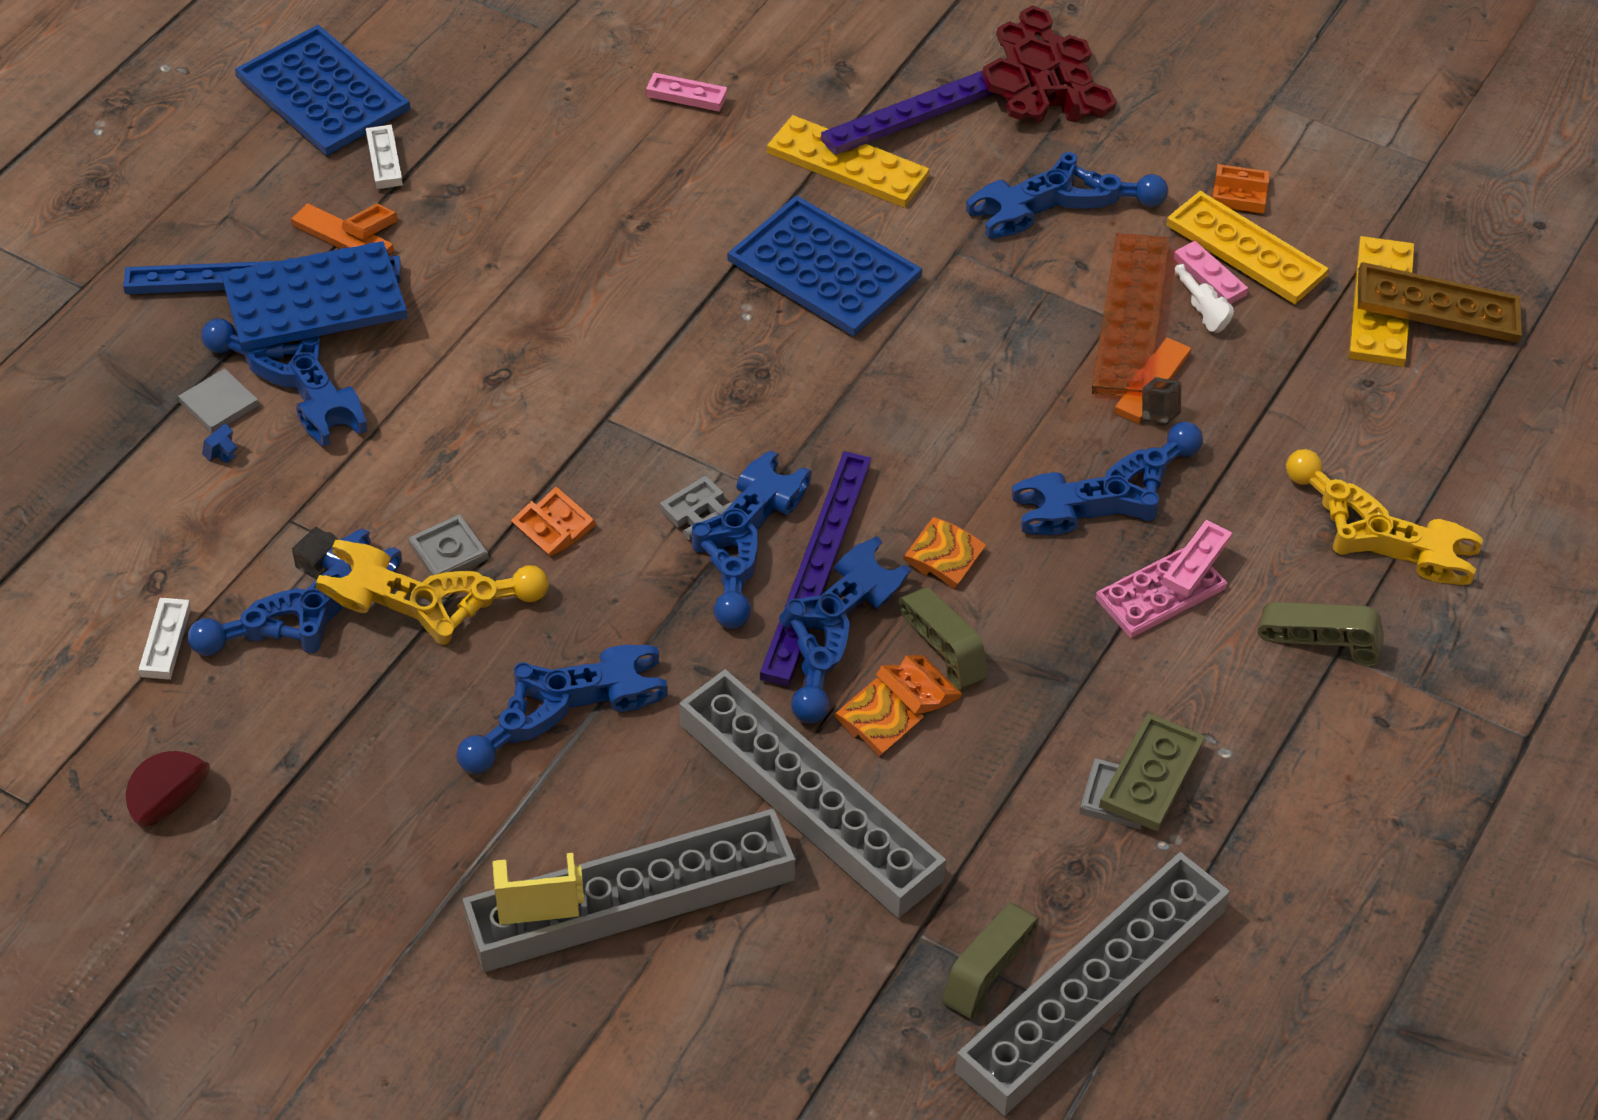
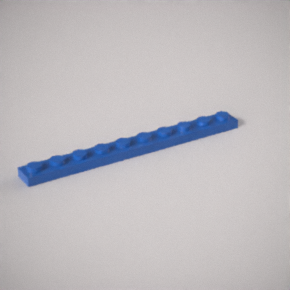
M389 256L397 283H401L400 256ZM277 261L125 267L123 288L125 294L225 290L221 272Z

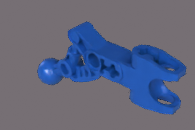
M1065 152L1051 170L1029 178L1015 186L1010 187L1005 180H998L986 185L966 201V211L972 216L994 215L985 224V234L989 238L996 239L1015 235L1028 229L1035 220L1034 214L1056 205L1079 209L1101 208L1117 202L1120 197H1136L1142 205L1152 208L1165 202L1169 190L1166 181L1161 176L1155 174L1146 175L1139 179L1137 183L1121 182L1120 178L1114 174L1102 176L1093 170L1088 172L1077 166L1076 154ZM1075 176L1084 180L1085 185L1091 189H1081L1072 186ZM985 200L981 204L974 207L976 203H978L979 201ZM1000 224L999 228L993 230L997 225Z
M215 318L204 325L201 332V340L205 348L212 353L222 354L229 350H234L245 355V360L250 370L258 376L283 387L296 388L304 402L296 405L299 420L307 434L314 438L321 446L331 444L329 428L334 425H347L359 434L367 432V421L361 408L359 397L354 389L349 386L336 390L320 365L319 336L302 339L301 343L298 344L280 343L241 351L233 324L225 319ZM295 354L289 364L272 360L284 359V355Z
M1187 421L1179 422L1173 425L1168 432L1167 443L1161 448L1152 447L1147 450H1137L1125 456L1107 470L1105 477L1066 483L1063 474L1053 472L1039 474L1016 483L1012 486L1013 501L1019 504H1032L1039 507L1021 516L1020 526L1022 532L1035 535L1065 534L1073 531L1078 526V519L1093 518L1119 513L1141 518L1144 521L1154 520L1157 516L1159 496L1156 490L1161 486L1167 464L1177 456L1190 457L1196 454L1203 445L1202 431L1193 423ZM1142 472L1144 475L1143 486L1146 490L1129 481L1136 474ZM1027 489L1033 490L1027 493L1020 494L1022 491ZM1033 521H1040L1039 523L1034 525L1029 524Z
M774 451L766 452L751 462L741 473L736 487L742 493L723 514L703 522H697L692 526L693 550L699 553L707 552L711 556L710 562L721 573L724 593L717 598L713 612L716 621L725 628L735 629L742 627L748 622L752 611L748 598L742 594V587L753 576L758 552L757 530L774 510L786 516L791 514L800 504L811 482L812 471L805 467L798 469L791 475L776 474L775 471L779 464L777 457L779 454ZM727 546L738 547V557L730 556L724 549L719 548Z
M364 528L356 530L341 539L367 545L371 543L370 532ZM395 547L388 548L384 551L391 557L387 569L396 572L402 562V554ZM331 548L323 560V567L328 571L323 573L322 576L342 578L349 575L352 571L351 566L333 554V548ZM315 581L306 590L295 588L255 601L248 609L243 611L241 618L236 621L221 624L212 618H201L190 627L188 643L195 653L203 656H212L222 650L227 640L244 636L250 641H259L265 637L279 640L282 637L300 640L302 649L305 652L313 653L318 651L321 646L327 623L344 607L316 589ZM285 614H295L300 620L299 629L285 626L284 621L272 618Z
M878 536L856 545L838 561L834 568L843 578L819 596L789 600L779 616L780 623L784 627L794 628L799 638L797 645L805 659L802 663V670L806 675L805 685L794 693L791 700L792 713L797 720L805 724L820 722L828 714L830 708L829 697L822 690L824 676L836 667L844 653L850 625L847 615L865 599L876 610L881 608L891 599L900 584L912 571L907 565H902L894 570H887L878 565L874 553L883 543ZM806 628H816L825 631V646H819L815 636L809 634Z
M650 645L610 647L600 654V663L583 664L554 670L530 665L526 662L518 663L514 667V697L509 699L507 709L500 714L499 725L486 736L471 735L463 739L457 749V762L464 771L470 774H482L493 766L496 750L506 742L517 743L521 740L527 741L536 738L561 721L567 715L569 708L610 700L613 710L625 712L637 710L664 699L668 696L666 680L639 675V673L659 664L658 648ZM645 655H649V656H650L649 658H646V659H639L640 657L645 656ZM653 689H659V690H657L656 692H652V693H648V692H647V691H650V690H653ZM526 695L543 702L534 713L525 716L528 704L525 700Z

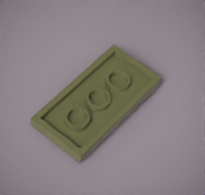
M1147 713L1100 800L1099 808L1158 832L1204 744L1205 736Z

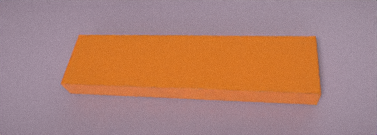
M309 203L291 218L292 226L340 249L384 241L388 256L394 251L393 243L374 234L361 240L342 230V221L344 220Z
M1166 337L1117 403L1114 414L1140 424L1190 356L1191 347Z

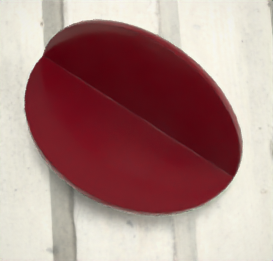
M181 751L158 753L143 761L132 773L126 788V805L134 822L139 827L150 826L177 810L204 783L210 771V764L195 755Z

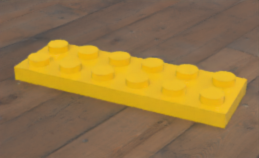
M794 115L789 118L767 145V153L903 208L907 206L928 179L930 168L868 144H863L834 155L821 141V132L828 130V128Z
M1202 191L1196 193L1167 217L1166 225L1189 240L1196 241L1207 251L1293 304L1299 302L1328 276L1329 268Z
M1360 236L1348 359L1404 367L1409 320L1358 309V268L1361 262L1412 273L1414 243Z

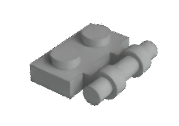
M704 476L660 503V511L677 528L688 523L690 527L683 530V534L686 539L691 540L692 526L695 523L723 514L732 502L722 506L720 502L724 500V493L707 476ZM707 510L711 513L703 519L699 517L700 514Z

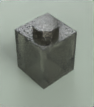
M1155 377L1142 388L1143 419L1164 425L1169 424L1181 413V382Z
M315 526L292 548L295 567L317 580L319 575L328 571L323 567V560L327 552L332 548L335 540H338L337 537L331 532H324Z

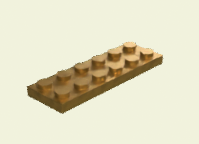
M1361 262L1358 268V309L1516 343L1519 342L1522 336L1520 296L1365 262Z

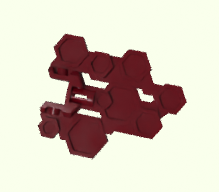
M1030 6L1021 11L1019 24L1009 21L997 28L996 36L1000 46H1003L1007 58H998L983 67L981 74L988 91L1002 95L1004 99L1009 100L1005 107L1009 117L1022 120L1029 116L1034 118L1037 123H1040L1044 120L1049 106L1061 105L1066 119L1077 122L1082 119V116H1087L1090 113L1102 117L1114 110L1116 100L1111 89L1093 83L1090 70L1085 65L1092 56L1087 40L1072 35L1062 37L1053 34L1051 29L1053 21L1047 10ZM1036 35L1041 36L1042 40L1037 39ZM1057 69L1060 72L1064 84L1067 85H1061L1059 83V80L1055 73ZM1026 72H1028V73L1030 74V77H1031L1032 82H1033V84H1034L1033 87H1031V85H1030V81H1029V78H1028Z

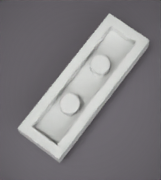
M392 125L366 128L376 189L403 186Z
M159 599L139 666L140 677L171 680L191 610L190 600Z

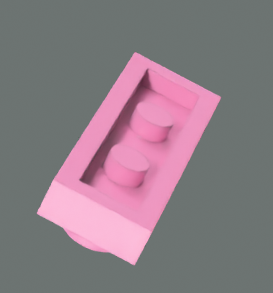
M653 73L646 88V97L720 112L727 97V87Z
M1196 241L1174 251L1173 259L1179 265L1184 264L1185 270L1200 284L1206 283L1211 285L1214 291L1218 293V298L1221 296L1225 297L1227 302L1232 304L1247 296L1248 287Z
M1206 520L1165 573L1162 585L1189 597L1230 542L1232 532Z

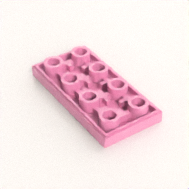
M1182 548L1097 591L1095 599L1131 639L1226 590L1227 582L1211 566L1189 597L1162 585L1163 576L1184 550Z

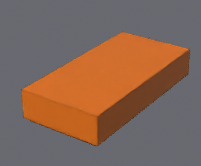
M376 203L342 221V230L364 240L396 223L398 213Z

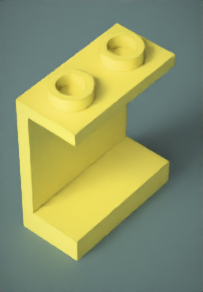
M566 853L569 876L509 882L506 860L493 861L499 925L579 917L578 904L585 903L581 865L574 866L573 853Z

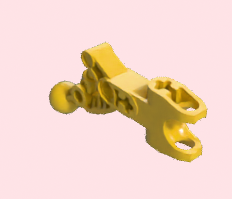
M1300 449L1294 451L1286 461V474L1289 478L1300 485L1311 484L1323 495V507L1330 511L1331 520L1336 523L1337 533L1333 543V549L1336 553L1345 555L1354 552L1371 551L1398 560L1416 563V572L1427 580L1456 585L1472 583L1476 568L1456 555L1472 556L1479 554L1483 538L1477 533L1457 523L1442 519L1431 520L1426 528L1409 521L1391 517L1388 510L1360 487L1338 479L1330 480L1322 472V460L1317 453L1308 449ZM1347 506L1352 507L1363 520L1347 524L1346 520L1349 518ZM1469 540L1475 545H1466L1460 541ZM1453 570L1463 571L1467 575H1458Z
M335 540L332 546V553L348 563L352 571L349 575L342 578L319 575L315 586L316 589L335 600L341 606L359 613H367L373 601L413 617L427 630L436 643L446 645L452 640L454 629L466 617L471 618L480 608L490 606L494 599L516 596L523 602L534 603L546 595L549 588V580L545 572L539 567L526 565L519 568L512 578L497 581L490 577L482 576L475 571H455L431 575L423 582L388 570L387 567L391 557L380 549L367 544ZM395 588L400 590L397 591L396 594L390 593L393 592ZM409 593H411L410 601L406 600ZM455 593H468L457 605L458 610L449 618L442 605V599L447 595ZM424 598L429 600L431 604L423 607L418 605L416 600Z

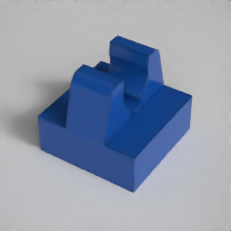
M224 424L204 440L202 455L209 461H212L215 457H218L225 463L231 461L236 456L233 452L237 450L236 445L232 442L233 430Z

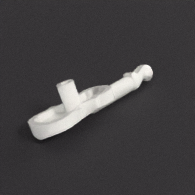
M1184 264L1176 265L1174 268L1175 275L1180 276L1181 282L1192 293L1191 304L1196 307L1198 312L1202 313V323L1206 325L1209 331L1214 333L1224 330L1233 317V306L1227 302V298L1222 296L1218 298V293L1214 291L1211 285L1206 283L1199 285L1193 276L1185 270Z

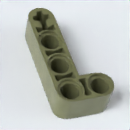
M924 587L899 598L898 605L902 616L945 657L949 680L958 690H962L987 678L984 646L981 638L972 627L931 589Z
M1270 602L1263 608L1258 627V635L1268 642L1349 646L1353 661L1366 667L1374 666L1379 662L1384 641L1380 615L1375 609L1367 606Z
M1009 902L956 960L947 981L942 1003L965 1017L973 1019L984 1003L989 985L1033 936L1039 924V917Z

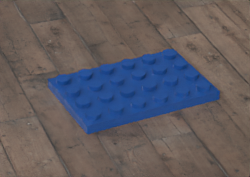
M320 25L310 28L235 68L236 77L326 156L365 135L366 128L381 126L411 109L409 100Z
M797 195L727 253L728 261L852 336L858 334L922 276L921 267Z
M384 241L221 272L241 351L408 318L407 309Z

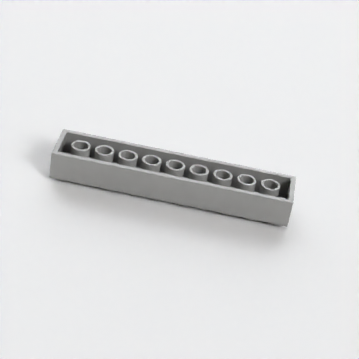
M726 669L679 703L680 725L898 919L944 881L946 859Z
M772 808L579 864L582 869L585 902L578 904L579 917L499 925L495 889L465 897L462 900L466 923L482 971L485 973L795 881V858L776 812ZM568 868L527 880L569 876Z
M1179 852L957 1052L955 1073L1003 1116H1006L1225 912L1230 891L1183 853Z

